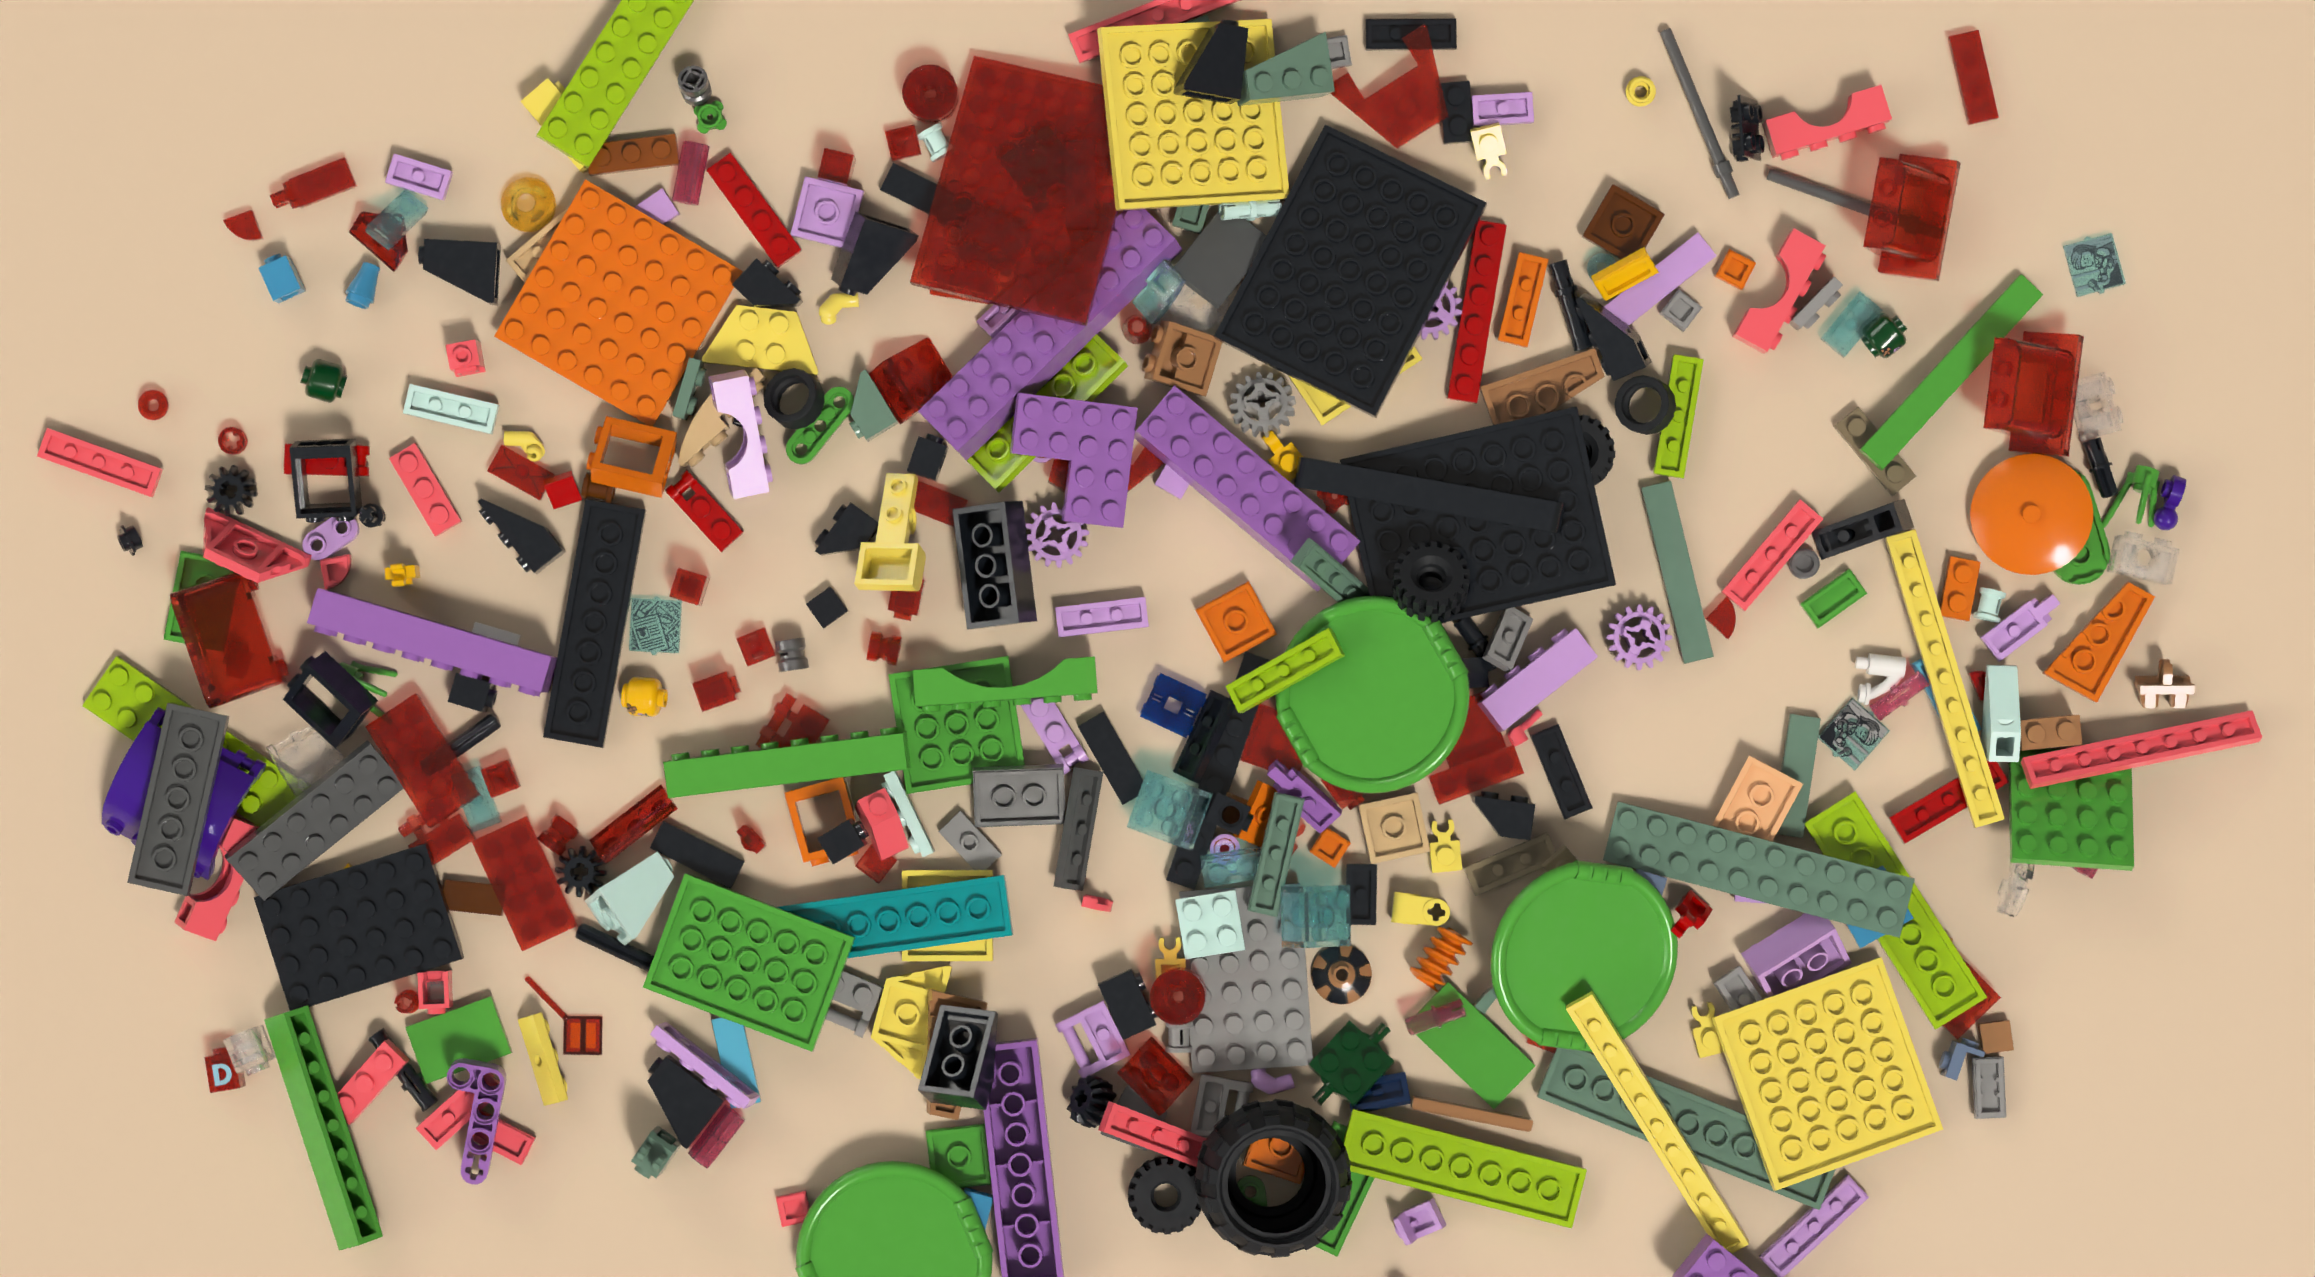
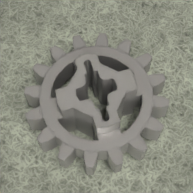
M1257 372L1255 380H1252L1247 375L1245 377L1246 385L1236 384L1239 394L1232 393L1230 396L1231 401L1234 403L1230 405L1231 414H1235L1233 416L1234 423H1242L1241 429L1244 433L1252 429L1253 437H1257L1259 431H1263L1266 438L1269 437L1270 430H1274L1277 434L1281 433L1279 427L1281 424L1284 426L1290 425L1287 416H1295V410L1292 406L1296 404L1295 396H1291V386L1284 387L1285 383L1282 377L1274 381L1273 373L1269 372L1267 378H1262L1261 373ZM1266 402V407H1260V403Z

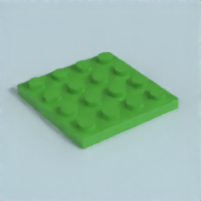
M1008 656L933 667L944 668L954 676L976 685L1003 688L1013 686ZM913 671L888 674L896 727H898L899 732L907 731L911 768L903 770L907 794L973 784V767L1025 765L1016 706H1013V700L1001 701V707L983 708V702L970 703L971 709L953 710L951 704L940 705L941 711L922 712V707H915Z
M2061 749L2024 750L2019 753V762H2009L2010 863L2132 871L2134 868L2132 768L2030 789L2021 765L2022 758Z

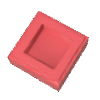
M806 1190L776 1197L782 1227L803 1223L810 1209Z

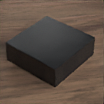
M832 587L827 588L806 603L823 629L848 612Z

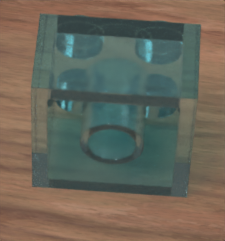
M1147 770L1127 827L1173 845L1193 850L1213 793Z
M1350 885L1281 886L1282 947L1320 948L1351 946Z

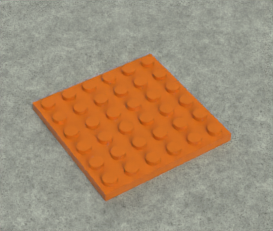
M585 179L494 337L646 425L653 427L684 375L689 357L693 358L734 289L732 284L743 271Z

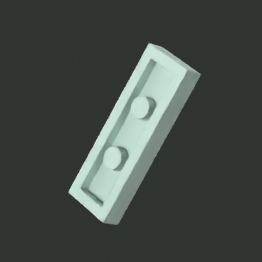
M409 384L403 413L493 435L500 405Z
M891 771L883 775L886 781L881 783L882 787L886 789L891 799H895L899 807L897 812L902 827L907 825L912 836L908 837V841L914 853L920 852L922 857H925L935 852L897 771Z

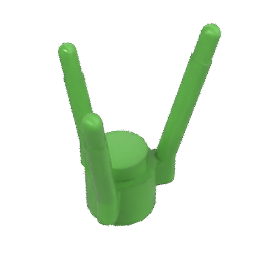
M2137 465L2134 473L2128 472L2124 485L2102 521L2103 527L2105 528L2131 485H2134V491L2141 493L2136 523L2141 524L2147 498L2150 495L2148 526L2153 527L2157 491L2160 485V481H2158L2160 471L2151 467Z
M352 661L350 665L345 662L340 663L368 691L383 697L387 696V692L363 681L364 674L360 673V671L391 677L398 675L396 671L362 665L355 661ZM375 706L372 708L371 712L388 724L393 723V720Z

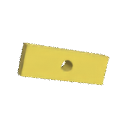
M541 1012L518 1019L544 1106L568 1100L566 1093L567 1083L559 1070L558 1053L551 1044L548 1022L544 1019Z

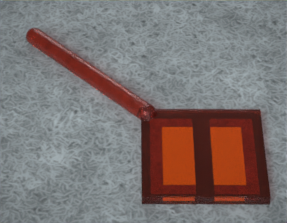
M527 976L525 981L564 1020L563 1055H602L603 1016H567Z

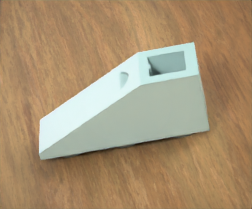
M1986 665L1981 743L1986 759L1989 762H2019L2021 721L2017 666Z

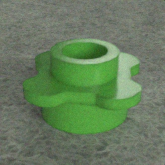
M713 101L712 104L700 105L694 108V114L697 115L699 121L697 126L699 132L706 134L712 129H725L727 121L722 115L724 107L721 102ZM708 115H713V119L709 120Z

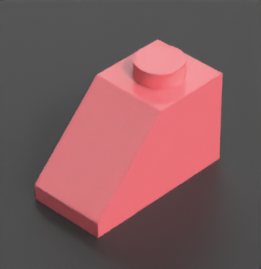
M885 788L857 801L854 808L869 833V838L881 861L909 848L899 814Z

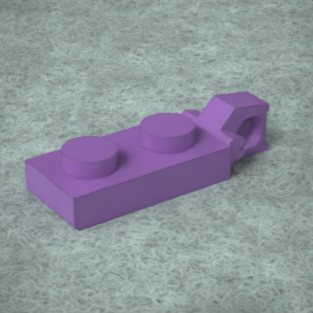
M1277 759L1268 766L1267 775L1275 781L1273 787L1278 793L1305 799L1301 817L1320 834L1342 815V809L1300 771L1293 767L1288 770Z

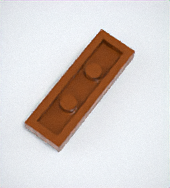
M676 134L605 142L588 168L589 175L595 176L680 165Z

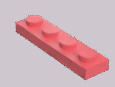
M50 428L46 429L37 457L149 497L154 496L163 471L162 468Z
M1801 499L1798 500L1721 592L1740 609L1746 611L1820 524L1823 518Z
M1108 1101L1098 1129L1196 1168L1197 1156L1202 1143L1207 1140V1138Z

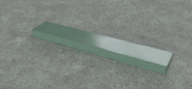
M1667 481L1642 487L1641 492L1683 664L1714 657L1672 483Z

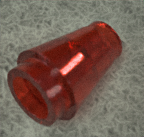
M1140 314L1128 317L1122 327L1125 339L1132 344L1145 343L1151 337L1153 330L1150 320ZM1135 322L1142 324V331L1134 332L1132 324Z

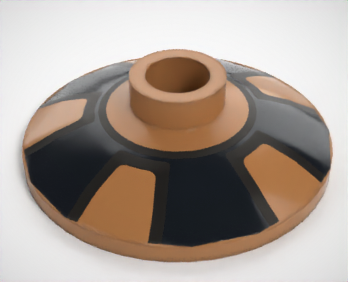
M1336 944L1325 948L1318 954L1312 965L1311 978L1315 990L1323 999L1342 1005L1355 1002L1366 993L1371 983L1372 970L1367 957L1359 949L1347 944ZM1340 969H1345L1348 973L1347 978L1343 981L1338 980L1336 977V973Z

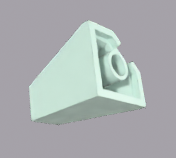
M657 851L599 888L585 902L599 924L607 931L612 929L618 932L617 939L626 945L638 936L673 880L672 866L668 859L664 856L661 857Z

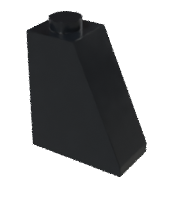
M1221 20L1219 24L1209 28L1176 84L1174 94L1225 104H1232L1241 100L1248 28L1240 27L1238 22L1232 20Z
M855 211L831 280L839 285L838 290L843 293L855 296L859 292L867 295L917 242L919 235L909 228Z
M424 239V246H420L418 252V262L423 264V270L490 305L498 306L500 244L497 242Z
M667 1055L664 1060L658 1057L648 1070L652 1075L647 1081L681 1145L688 1149L726 1098L715 1089L706 1085L702 1079L682 1066L672 1056Z

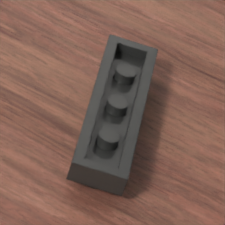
M1073 768L1053 887L1083 891L1103 777V772Z

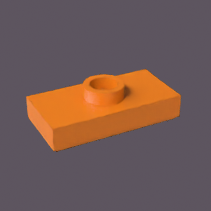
M1257 780L1247 802V805L1251 807L1249 813L1254 815L1247 832L1241 830L1239 835L1233 834V836L1260 848L1262 847L1274 792H1277L1274 787Z

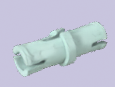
M1280 199L1219 204L1218 211L1222 221L1232 219L1254 221L1255 218L1277 217L1282 204L1277 203L1280 202Z

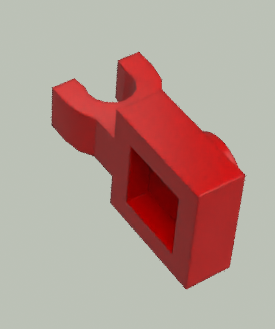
M1690 889L1675 908L1681 917L1670 931L1680 939L1689 927L1694 926L1698 930L1706 922L1713 909Z

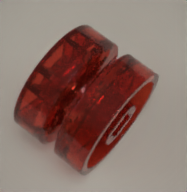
M922 65L910 72L904 81L902 89L903 100L908 112L916 120L925 124H937L949 119L956 111L959 102V92L953 76L946 69L937 65ZM935 90L936 97L927 99L925 95L926 91L930 92Z
M1174 967L1164 971L1154 981L1150 991V1004L1154 1013L1162 1021L1172 1025H1183L1193 1021L1203 1010L1207 999V990L1202 978L1193 970L1184 967ZM1182 991L1183 1000L1175 1001L1174 992Z

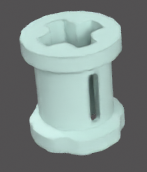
M937 123L917 135L918 139L923 140L928 148L932 162L942 159L955 150L953 145H950L941 130L943 127L941 123Z
M1981 587L1979 590L1981 598L1978 611L1974 612L1973 617L1984 621L2000 623L1998 614L2001 601L2006 597V593Z

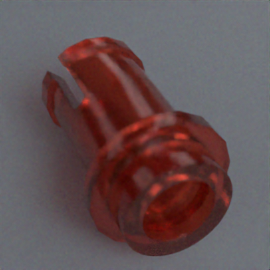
M413 990L402 991L394 1001V1004H397L396 1010L406 1014L416 1012L419 1009L418 993ZM405 997L412 1000L409 1007L404 1004Z

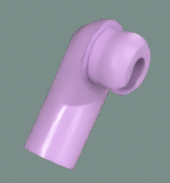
M1265 1068L1251 1070V1083L1254 1087L1267 1094H1275L1295 1088L1291 1073L1274 1078L1266 1073Z

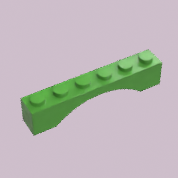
M1095 656L1064 659L1053 670L1042 677L1023 685L1006 688L972 684L954 676L944 668L913 670L915 707H922V712L941 711L940 705L951 704L953 710L971 709L970 703L983 702V708L1001 707V701L1013 700V706L1030 705L1031 698H1043L1044 703L1062 702L1061 696L1071 695L1074 696V701L1092 700V694H1098Z

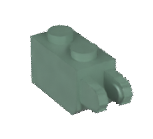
M657 1126L650 1132L631 1160V1162L636 1164L634 1169L648 1179L651 1176L657 1178L672 1160L681 1143L670 1133Z

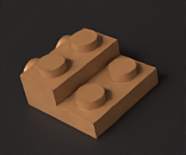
M1161 320L1160 325H1155L1151 333L1150 339L1151 342H1154L1152 352L1144 357L1142 363V370L1145 371L1144 378L1169 387L1175 385L1178 389L1206 397L1222 342L1216 340L1213 335L1171 321Z

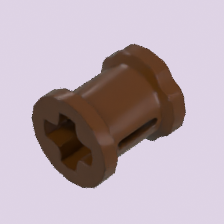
M586 472L581 498L593 497L606 500V503L612 504L616 488L591 482V472Z

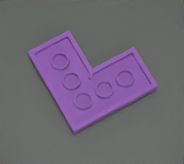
M1017 393L1010 453L1069 460L1062 521L1123 528L1138 407Z

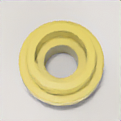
M1635 77L1626 86V98L1634 106H1647L1655 98V85L1647 77ZM1643 87L1646 95L1638 97L1635 94V88Z

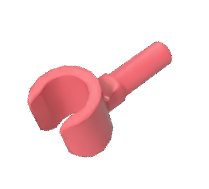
M1539 709L1521 725L1508 732V738L1513 747L1528 740L1524 731L1543 715Z

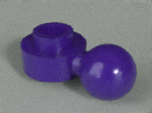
M2173 475L2170 480L2165 479L2162 485L2160 496L2164 497V506L2159 508L2154 514V523L2161 530H2171L2177 525L2178 514L2175 509L2178 507L2185 491V478Z

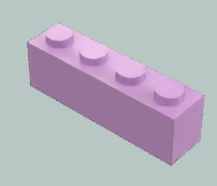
M1566 628L1562 629L1551 638L1553 644L1546 650L1542 646L1527 657L1530 660L1523 668H1520L1519 665L1515 666L1504 675L1506 678L1504 683L1498 687L1494 683L1480 694L1483 699L1477 705L1498 732L1506 730L1598 657L1576 628L1569 632Z

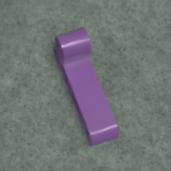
M460 1058L451 1064L447 1072V1081L454 1089L474 1093L461 1164V1176L469 1184H479L486 1179L491 1165L506 1084V1072L500 1065L495 1063ZM458 1067L466 1068L470 1078L465 1081L457 1080L454 1076V1070ZM495 1073L499 1076L500 1083L496 1086H489L484 1081V1075ZM488 1102L494 1107V1113L490 1116L482 1115L478 1110V1105ZM477 1132H483L488 1136L489 1142L486 1145H478L474 1142L473 1135ZM475 1154L481 1155L478 1167L482 1170H479L478 1174H473L472 1168H470L474 1162Z

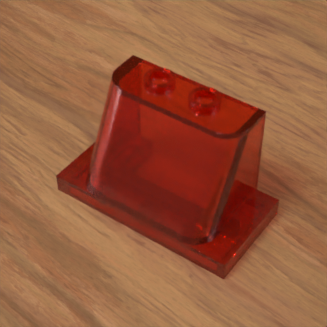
M1899 154L1898 160L1884 157L1879 158L1863 247L1880 257L1878 267L1880 274L1939 282L1961 164L1959 161Z
M2024 331L2022 341L1995 337L1983 428L2009 435L2008 451L2069 457L2084 336Z

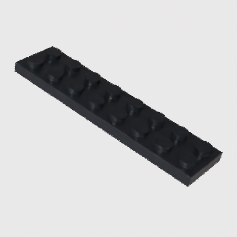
M585 500L543 738L600 748L605 746L645 522V509Z

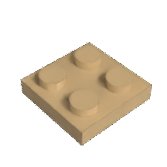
M1418 792L1358 805L1371 864L1430 852Z

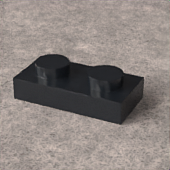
M1470 81L1439 83L1444 145L1471 143L1470 129H1473Z
M1346 864L1345 924L1376 925L1377 864Z

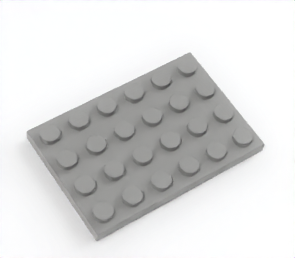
M1300 883L1285 884L1278 917L1247 910L1252 886L1180 891V898L1236 889L1245 950L1186 959L1188 1020L1192 1021V1027L1189 1028L1190 1046L1192 1047V1073L1308 1065L1313 1060Z

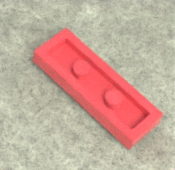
M416 443L389 458L434 536L437 537L462 522Z
M389 1039L385 1040L337 1093L348 1125L356 1121L410 1060Z
M492 1073L484 1075V1081L487 1085L496 1086L500 1083ZM457 1090L416 1127L418 1132L435 1150L440 1148L469 1122L474 1093ZM483 1102L479 1104V1112L489 1103Z

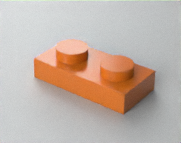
M1949 557L1939 606L1942 617L1970 621L1981 562Z

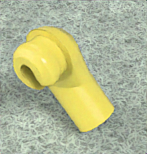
M858 292L855 296L846 293L830 295L819 308L821 322L826 325L834 324L836 322V315L842 308L859 307Z
M504 431V446H520L527 454V458L533 462L539 461L544 456V445L533 432Z

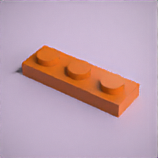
M1522 252L1518 253L1497 341L1524 348L1528 347L1549 259Z

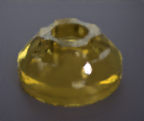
M524 177L513 181L505 189L501 199V210L505 220L513 228L523 232H535L543 229L553 219L556 211V199L553 191L545 182L537 178ZM524 194L532 195L535 200L533 209L527 212L521 211L517 205L519 197Z

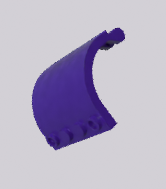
M160 707L155 710L150 720L145 723L124 757L109 788L102 810V825H104L105 829L114 835L119 836L121 834L131 839L134 845H136L161 734L162 728L160 726L163 725L166 710ZM222 748L194 873L196 878L210 879L215 870V859L219 846L232 818L252 785L261 777L265 770L266 763L259 759L254 761L248 758V754L240 749L235 754ZM243 768L249 771V773L247 774L239 769Z

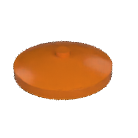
M2023 454L2000 462L1982 478L1972 498L1970 520L1978 545L1994 563L2014 573L2039 575L2063 567L2082 550L2092 529L2093 504L2086 484L2070 466L2050 456Z

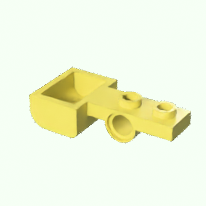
M886 473L876 541L861 542L854 582L858 590H920L926 555L919 543H908L909 536L914 534L917 524V516L914 509L918 485L916 474Z

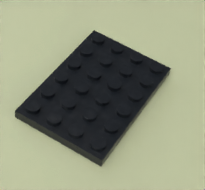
M428 843L279 889L265 901L260 896L254 897L290 1011L307 1005L311 1007L464 958Z

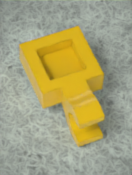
M1271 430L1268 438L1265 436L1261 438L1274 454L1267 461L1272 468L1288 481H1291L1296 476L1299 456H1303L1292 442L1284 447Z
M396 563L384 568L385 579L392 582V587L413 584L412 579L420 578V567L417 565L405 566L404 563Z

